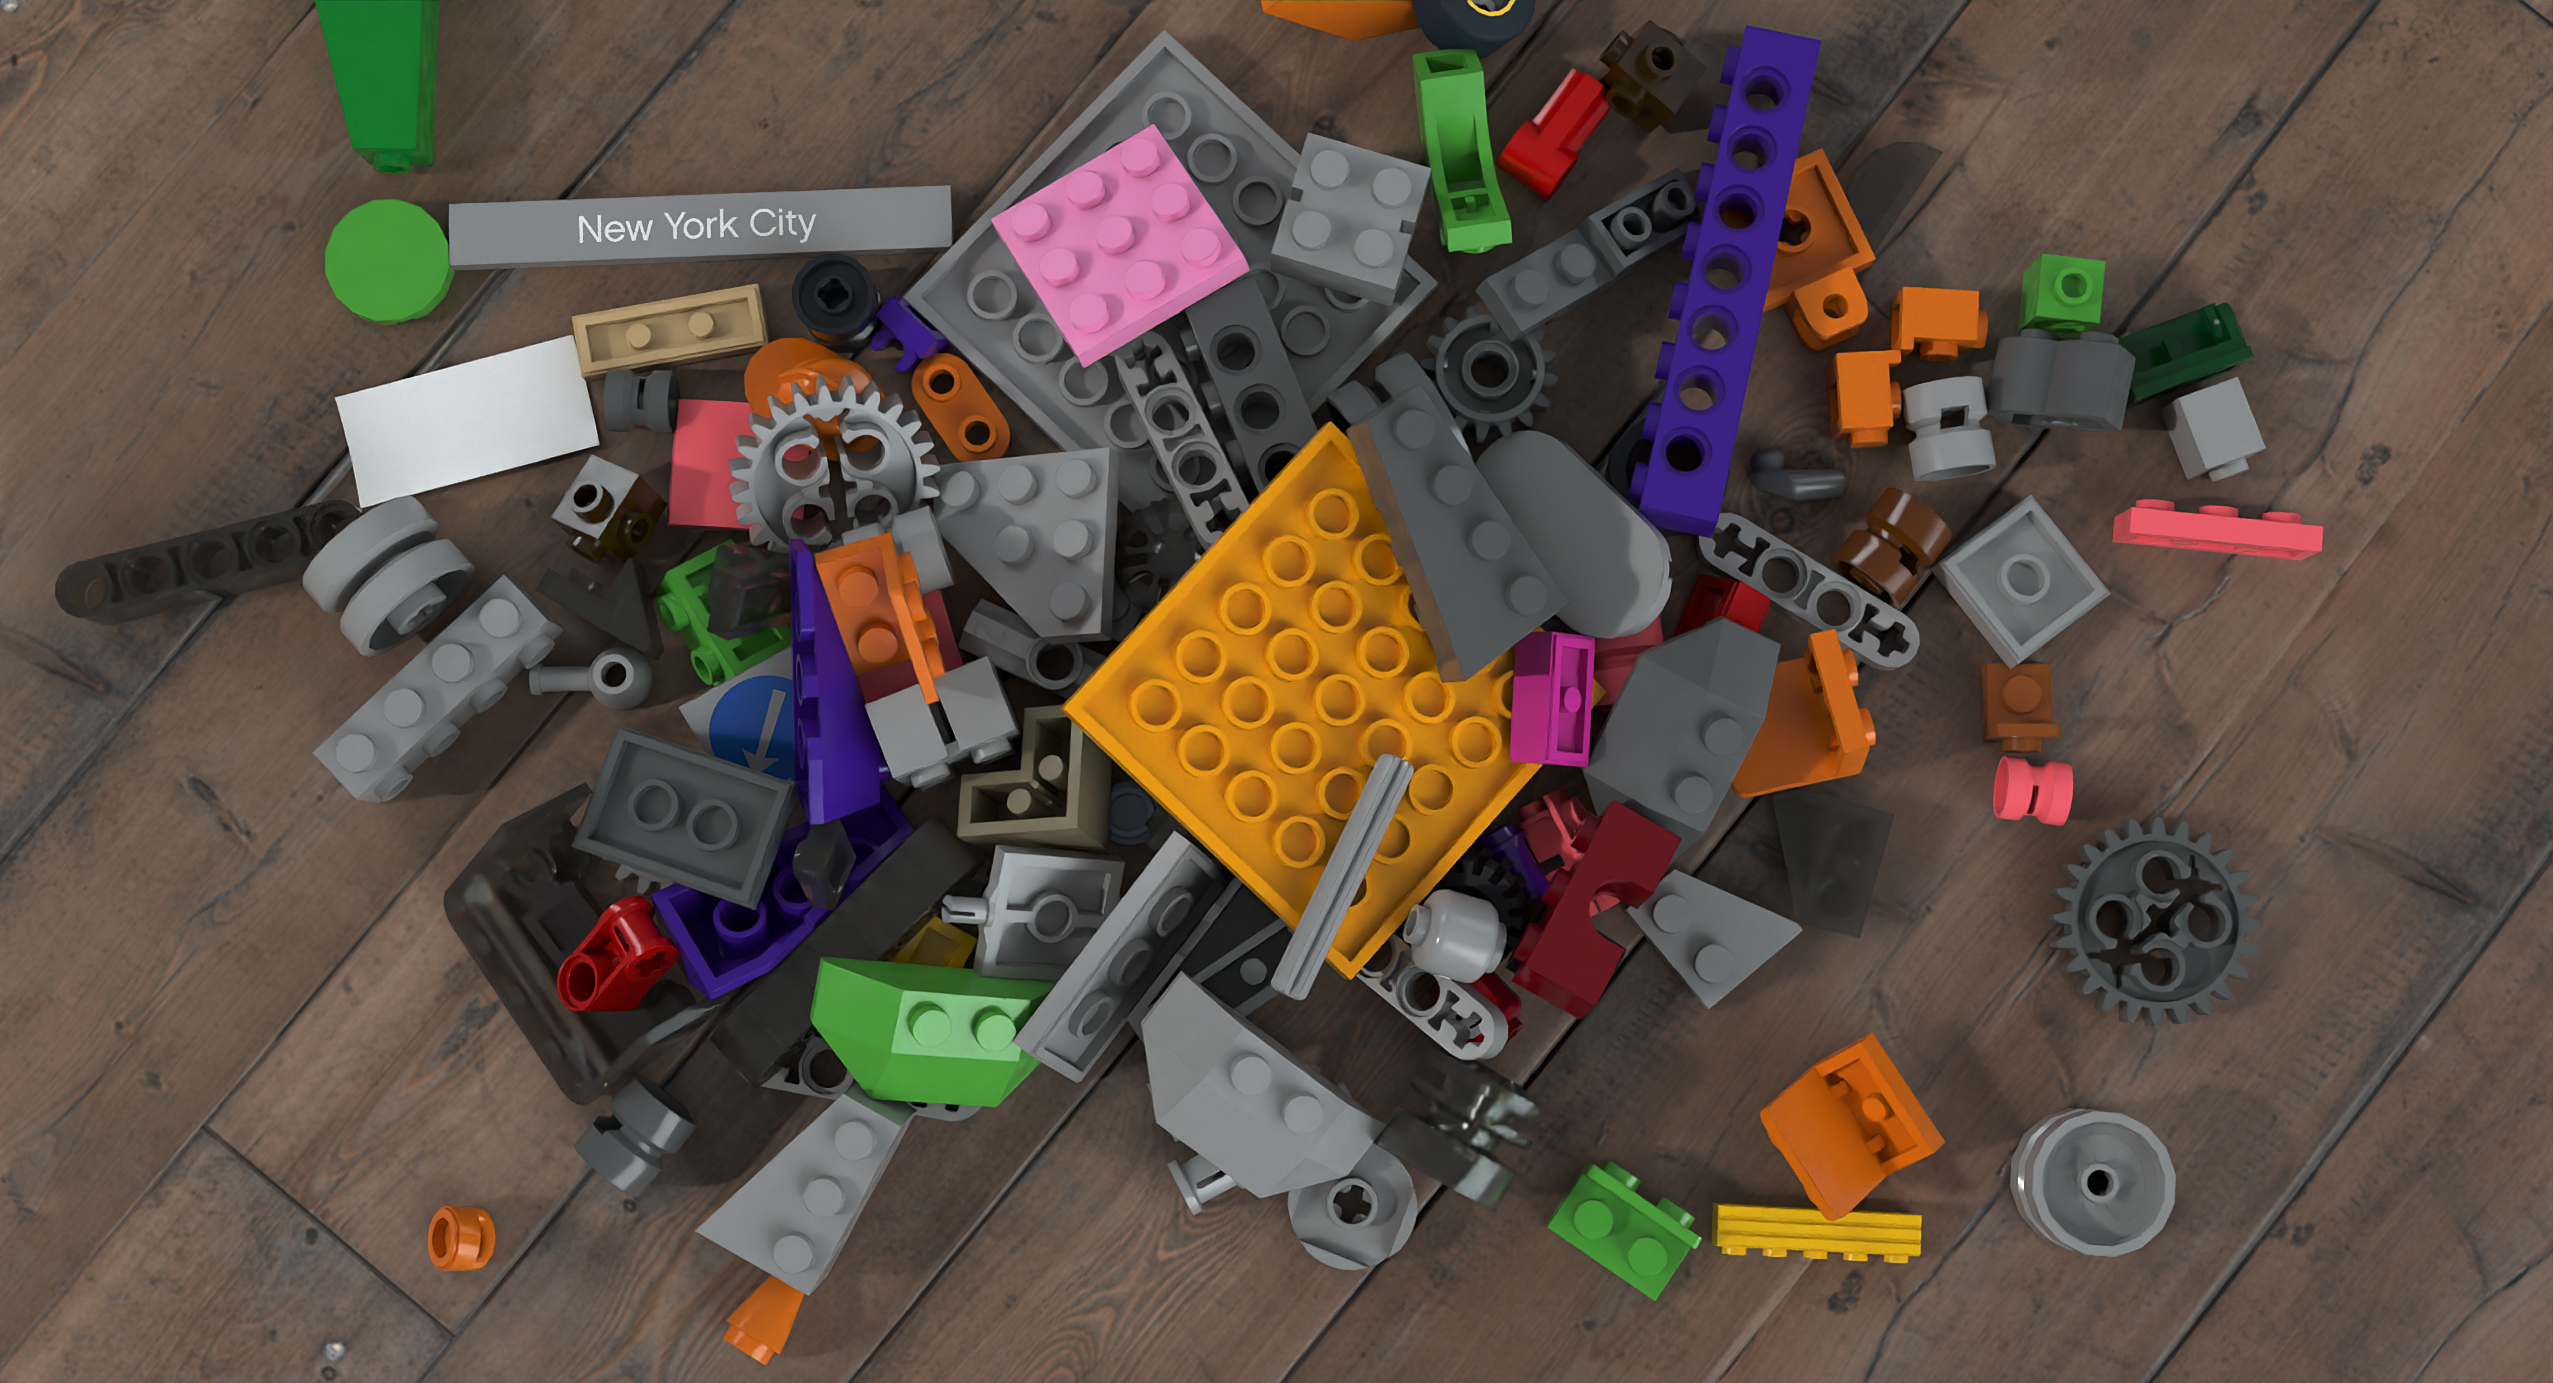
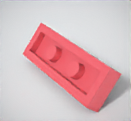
M2143 499L2137 500L2135 507H2131L2114 517L2112 542L2301 561L2322 552L2323 526L2301 524L2302 516L2295 513L2267 512L2262 514V520L2238 518V509L2228 506L2199 507V513L2196 514L2176 512L2175 503L2171 501Z

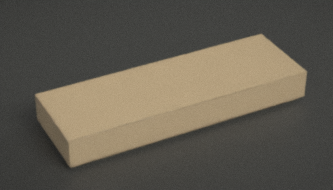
M758 283L572 316L581 377L586 382L606 378L610 368L631 369L634 373L757 352L763 345L770 343L762 288Z

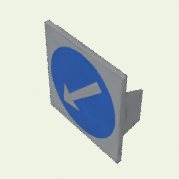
M791 646L679 706L681 713L706 754L794 783Z

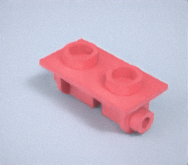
M1563 787L1542 796L1548 809L1545 808L1541 798L1518 809L1523 819V822L1518 825L1520 829H1525L1527 833L1525 838L1539 864L1560 854L1565 864L1562 868L1569 871L1579 853L1578 850L1570 846V843L1588 812L1580 799L1576 796L1570 797L1566 788ZM1558 869L1546 874V879L1551 881ZM1607 895L1592 897L1590 917L1599 913L1594 903L1595 900L1601 912L1622 900Z

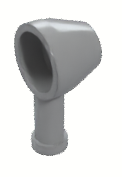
M614 647L599 654L591 666H544L542 663H537L530 668L529 685L532 695H543L544 692L591 691L593 696L602 705L617 711H628L642 705L650 696L654 687V671L647 658L638 651L628 647ZM614 665H623L626 669L625 681L617 687H610L606 681L607 671Z

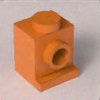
M1903 286L1890 301L1888 350H1900L1901 362L1912 351H1918L1919 359L1924 361L1950 362L1957 360L1958 354H1964L1969 348L1983 349L1985 346L1988 332V315L1986 311L1979 310V291Z
M1900 350L1836 353L1825 366L1831 440L1849 439L1850 447L1856 449L1875 448L1888 444L1887 431L1893 427V419H1899L1901 414L1900 386L1898 381H1890L1889 375L1901 363Z

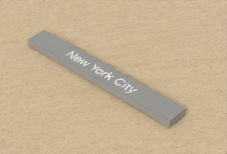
M951 185L449 204V266L455 271L808 258L836 253L846 256L947 252L954 245L953 190Z

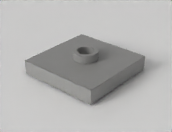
M2029 495L1931 569L2010 670L2111 594L2032 495Z

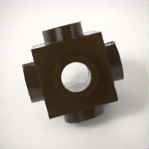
M1649 20L1631 36L1622 30L1610 42L1599 58L1606 67L1597 80L1608 91L1606 101L1616 113L1623 117L1631 118L1646 132L1651 133L1678 111L1707 67L1683 48L1682 42L1675 34L1660 28L1653 21Z
M591 454L573 484L563 494L561 502L551 516V519L570 536L566 545L578 555L596 564H599L603 557H606L628 567L640 547L650 538L654 525L668 503L639 474Z

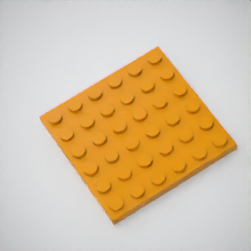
M1329 421L1304 445L1063 704L1060 710L1294 932L1378 757L1389 753L1409 762L1414 767L1413 776L1324 959L1344 979L1352 980L1407 918L1411 908L1415 904H1419L1543 764L1517 763L1511 761L1509 756L1516 644L1466 681L1442 683L1434 660H1437L1431 641L1427 631L1422 630L1413 607L1416 602L1403 568L1398 567L1390 547V543L1393 542L1382 512L1376 509L1351 441ZM1539 626V627H1537L1535 630H1533L1532 632H1545V631ZM1594 679L1592 709L1607 693Z

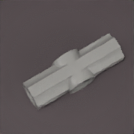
M982 598L972 611L958 645L959 650L978 659L987 656L995 667L1036 685L1047 694L1059 696L1065 700H1068L1107 658L1078 643L1051 645L1042 639L1019 615ZM1058 648L1067 650L1073 654L1074 665L1070 674L1062 680L1056 681L1043 677L1040 674L1039 666L1045 653Z

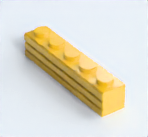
M1713 1203L1711 1243L1716 1246H1722V1254L1746 1255L1747 1248H1762V1255L1769 1257H1787V1250H1802L1803 1258L1827 1259L1828 1252L1843 1253V1260L1868 1261V1254L1884 1255V1262L1908 1263V1256L1921 1255L1922 1215L1907 1212L1851 1210L1845 1217L1831 1222L1822 1215L1818 1208Z

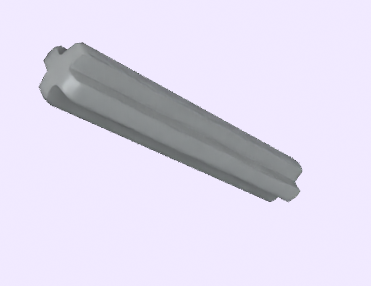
M1389 753L1378 757L1271 980V986L1276 991L1295 1000H1303L1307 997L1413 776L1414 767L1406 760Z

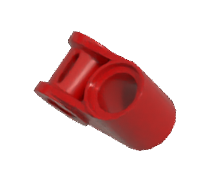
M631 896L611 905L602 913L597 921V925L576 950L564 960L559 968L557 977V992L566 1008L580 1012H630L639 1005L644 995L661 975L674 966L679 957V950L672 939L662 936L653 920L655 909L647 897Z

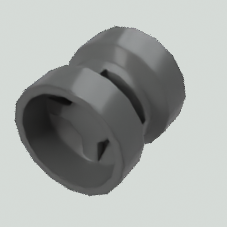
M610 368L605 379L603 399L607 429L611 432H630L635 426H648L654 433L673 434L676 401L680 399L677 373L674 370H654L649 376L636 375L631 369Z

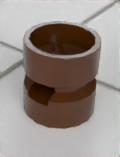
M1888 487L1864 516L1868 528L1866 530L1855 529L1832 557V562L1848 581L1896 609L1919 582L1920 576L1917 567H1929L1953 538V535L1947 524L1922 502L1901 490Z

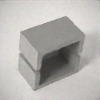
M1308 132L1291 186V199H1287L1272 248L1271 272L1392 307L1408 255L1409 245L1412 242L1427 192L1431 168Z
M987 656L948 671L945 676L935 678L939 698L956 738L954 742L951 741L937 703L934 702L926 705L919 683L864 705L893 779L908 788L912 786L914 788L919 787L921 793L955 781L957 777L954 769L961 767V765L967 762L979 763L981 769L1004 762L1017 755L1013 745L1023 741V731L999 670Z

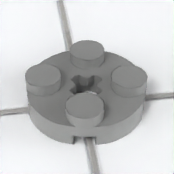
M1376 1142L1371 1144L1346 1177L1288 1191L1287 1201L1293 1231L1307 1252L1320 1262L1343 1270H1358L1367 1268L1370 1265L1379 1264L1387 1257L1389 1258L1399 1251L1413 1230L1418 1204L1410 1174L1393 1152ZM1352 1185H1358L1364 1188L1362 1199L1371 1204L1370 1210L1367 1215L1356 1213L1352 1222L1344 1221L1340 1218L1342 1208L1338 1204L1333 1203L1334 1197L1338 1191L1348 1193Z

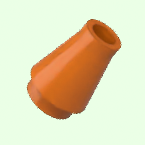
M770 1275L726 1320L731 1325L722 1338L766 1366L775 1352L781 1356L805 1294Z

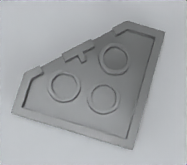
M1110 447L939 465L940 471L935 474L939 496L934 497L933 515L940 534L1042 639L1051 645L1111 640L1120 455Z

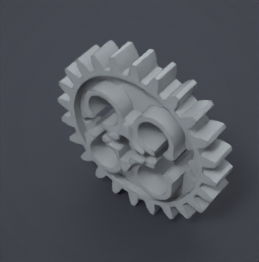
M823 375L817 376L815 393L806 395L797 382L791 383L793 401L787 405L773 395L767 397L772 416L768 419L759 414L751 413L748 418L751 429L756 437L737 435L735 438L737 450L745 457L729 459L731 476L739 479L729 485L732 501L742 503L735 509L740 525L753 524L749 529V535L754 546L761 545L770 540L767 549L770 560L774 563L789 553V539L802 538L809 548L815 564L816 553L844 545L842 533L837 535L835 539L832 538L828 519L835 520V514L828 486L830 474L827 456L822 439L818 437L814 422L808 416L805 417V414H809L815 419L819 417L827 422L835 415L838 416L837 422L842 438L848 444L856 437L862 435H872L878 438L876 444L870 450L854 452L843 444L840 435L834 436L836 455L841 468L839 480L842 499L847 516L851 518L854 529L878 522L885 529L891 528L895 516L929 506L922 498L939 496L936 480L928 476L939 472L940 466L936 456L927 453L934 447L929 432H917L922 425L918 413L915 410H911L900 415L903 404L896 392L880 403L879 388L877 383L872 380L865 386L861 394L855 393L850 375L843 377L838 391H829ZM797 444H806L814 448L812 454L801 461H789L783 458L785 451ZM874 494L885 497L883 503L875 509L861 510L856 508L858 501L865 496ZM815 504L822 507L826 511L827 516L821 511L813 518L799 520L792 517V514L799 506Z

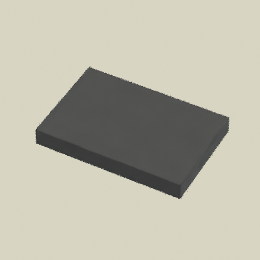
M618 725L571 847L756 911L801 787L795 783Z

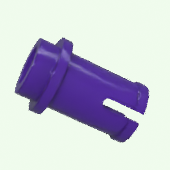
M1509 821L1480 838L1479 841L1483 848L1495 851L1492 857L1493 860L1501 863L1506 856L1514 863L1509 871L1513 876L1522 872L1527 881L1522 888L1523 893L1531 892L1533 900L1545 892L1550 881L1546 879L1522 839L1527 835L1525 829L1517 830L1513 822Z

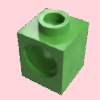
M2041 254L2023 272L2018 332L2020 333L2022 329L2027 328L2041 329L2053 332L2060 338L2079 340L2082 332L2091 331L2100 324L2106 261Z

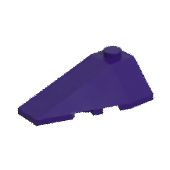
M802 538L789 539L794 783L801 787L798 799L810 825L824 824L880 803V782H889L890 769L864 706L866 705L812 554Z
M885 785L880 786V803L824 824L810 825L809 821H805L786 830L756 911L674 883L651 894L659 931L663 937L672 939L678 948L679 957L676 963L687 982L708 999L712 1000L771 971L915 838L914 830Z

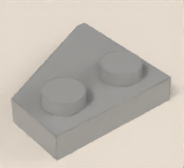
M1676 869L1671 870L1661 878L1654 894L1638 909L1629 905L1623 910L1705 1009H1710L1803 931L1798 923Z

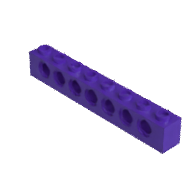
M1746 25L1740 48L1728 45L1720 83L1731 85L1727 106L1715 103L1707 137L1708 142L1718 143L1714 164L1702 162L1694 200L1706 202L1701 223L1689 221L1681 259L1693 261L1688 283L1676 281L1668 313V319L1679 321L1675 343L1662 342L1654 377L1655 379L1666 381L1662 403L1649 401L1641 439L1653 441L1648 464L1636 462L1628 494V500L1640 502L1638 511L1654 526L1711 538L1718 523L1821 40ZM1753 94H1763L1771 98L1776 107L1766 111L1758 110L1747 102L1746 97ZM1740 152H1750L1757 155L1764 166L1754 170L1745 169L1735 162L1733 156ZM1729 210L1742 212L1748 217L1751 225L1744 229L1730 228L1723 223L1720 214ZM1715 269L1727 270L1736 277L1738 285L1730 289L1717 288L1710 283L1706 274ZM1703 328L1714 329L1723 336L1726 344L1719 349H1706L1695 341L1693 333ZM1688 388H1698L1710 396L1713 405L1705 410H1693L1682 402L1679 394ZM1676 448L1688 449L1697 456L1700 466L1689 472L1676 470L1669 464L1666 454Z

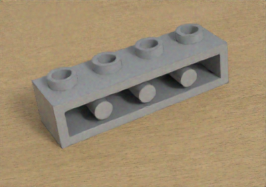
M503 574L312 753L356 800L379 804L381 801H389L408 786L413 779L411 773L428 757H435L441 754L455 742L461 733L459 728L477 712L482 713L497 703L508 689L507 684L521 670L531 668L544 659L555 645L554 640L565 629L523 584Z

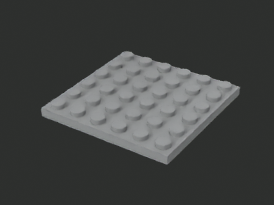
M1164 29L903 298L911 304L912 308L927 323L942 333L953 348L1064 452L1110 447L1119 454L1118 503L1171 553L1179 558L1193 544L1197 536L1120 382L1115 362L1116 350L1083 369L1000 239L990 219L1154 124L1245 256L1250 271L1226 285L1252 275L1255 276L1312 418L1327 404L1326 396L1344 386L1437 289L1438 282L1407 255L1392 307L1271 272L1272 248L1287 199H1291V186L1301 155ZM1182 310L1148 331L1158 333L1169 343L1231 467L1223 443L1233 440L1224 416L1216 420L1212 419L1200 389V384L1210 380L1201 358L1191 362L1188 360L1176 329L1177 325L1186 322ZM1234 343L1226 346L1220 352L1218 359L1224 367L1230 370H1242L1252 363L1255 356L1249 347ZM1144 351L1135 354L1134 367L1143 369L1149 381L1150 390L1152 391L1156 387L1161 386L1155 370L1154 360L1156 358L1149 359ZM1263 401L1251 403L1242 413L1244 422L1254 429H1266L1272 426L1279 416L1277 410L1271 404ZM1168 402L1157 408L1153 421L1161 429L1173 431L1180 429L1186 424L1190 413L1182 404ZM1195 456L1184 462L1180 469V476L1185 482L1199 486L1213 479L1217 467L1207 457ZM1248 475L1237 479L1242 491L1251 483ZM1225 489L1222 493L1229 492V490ZM1219 495L1213 500L1208 501L1213 510L1214 520L1223 512ZM1202 503L1194 504V506H1195V507H1198V506H1200Z

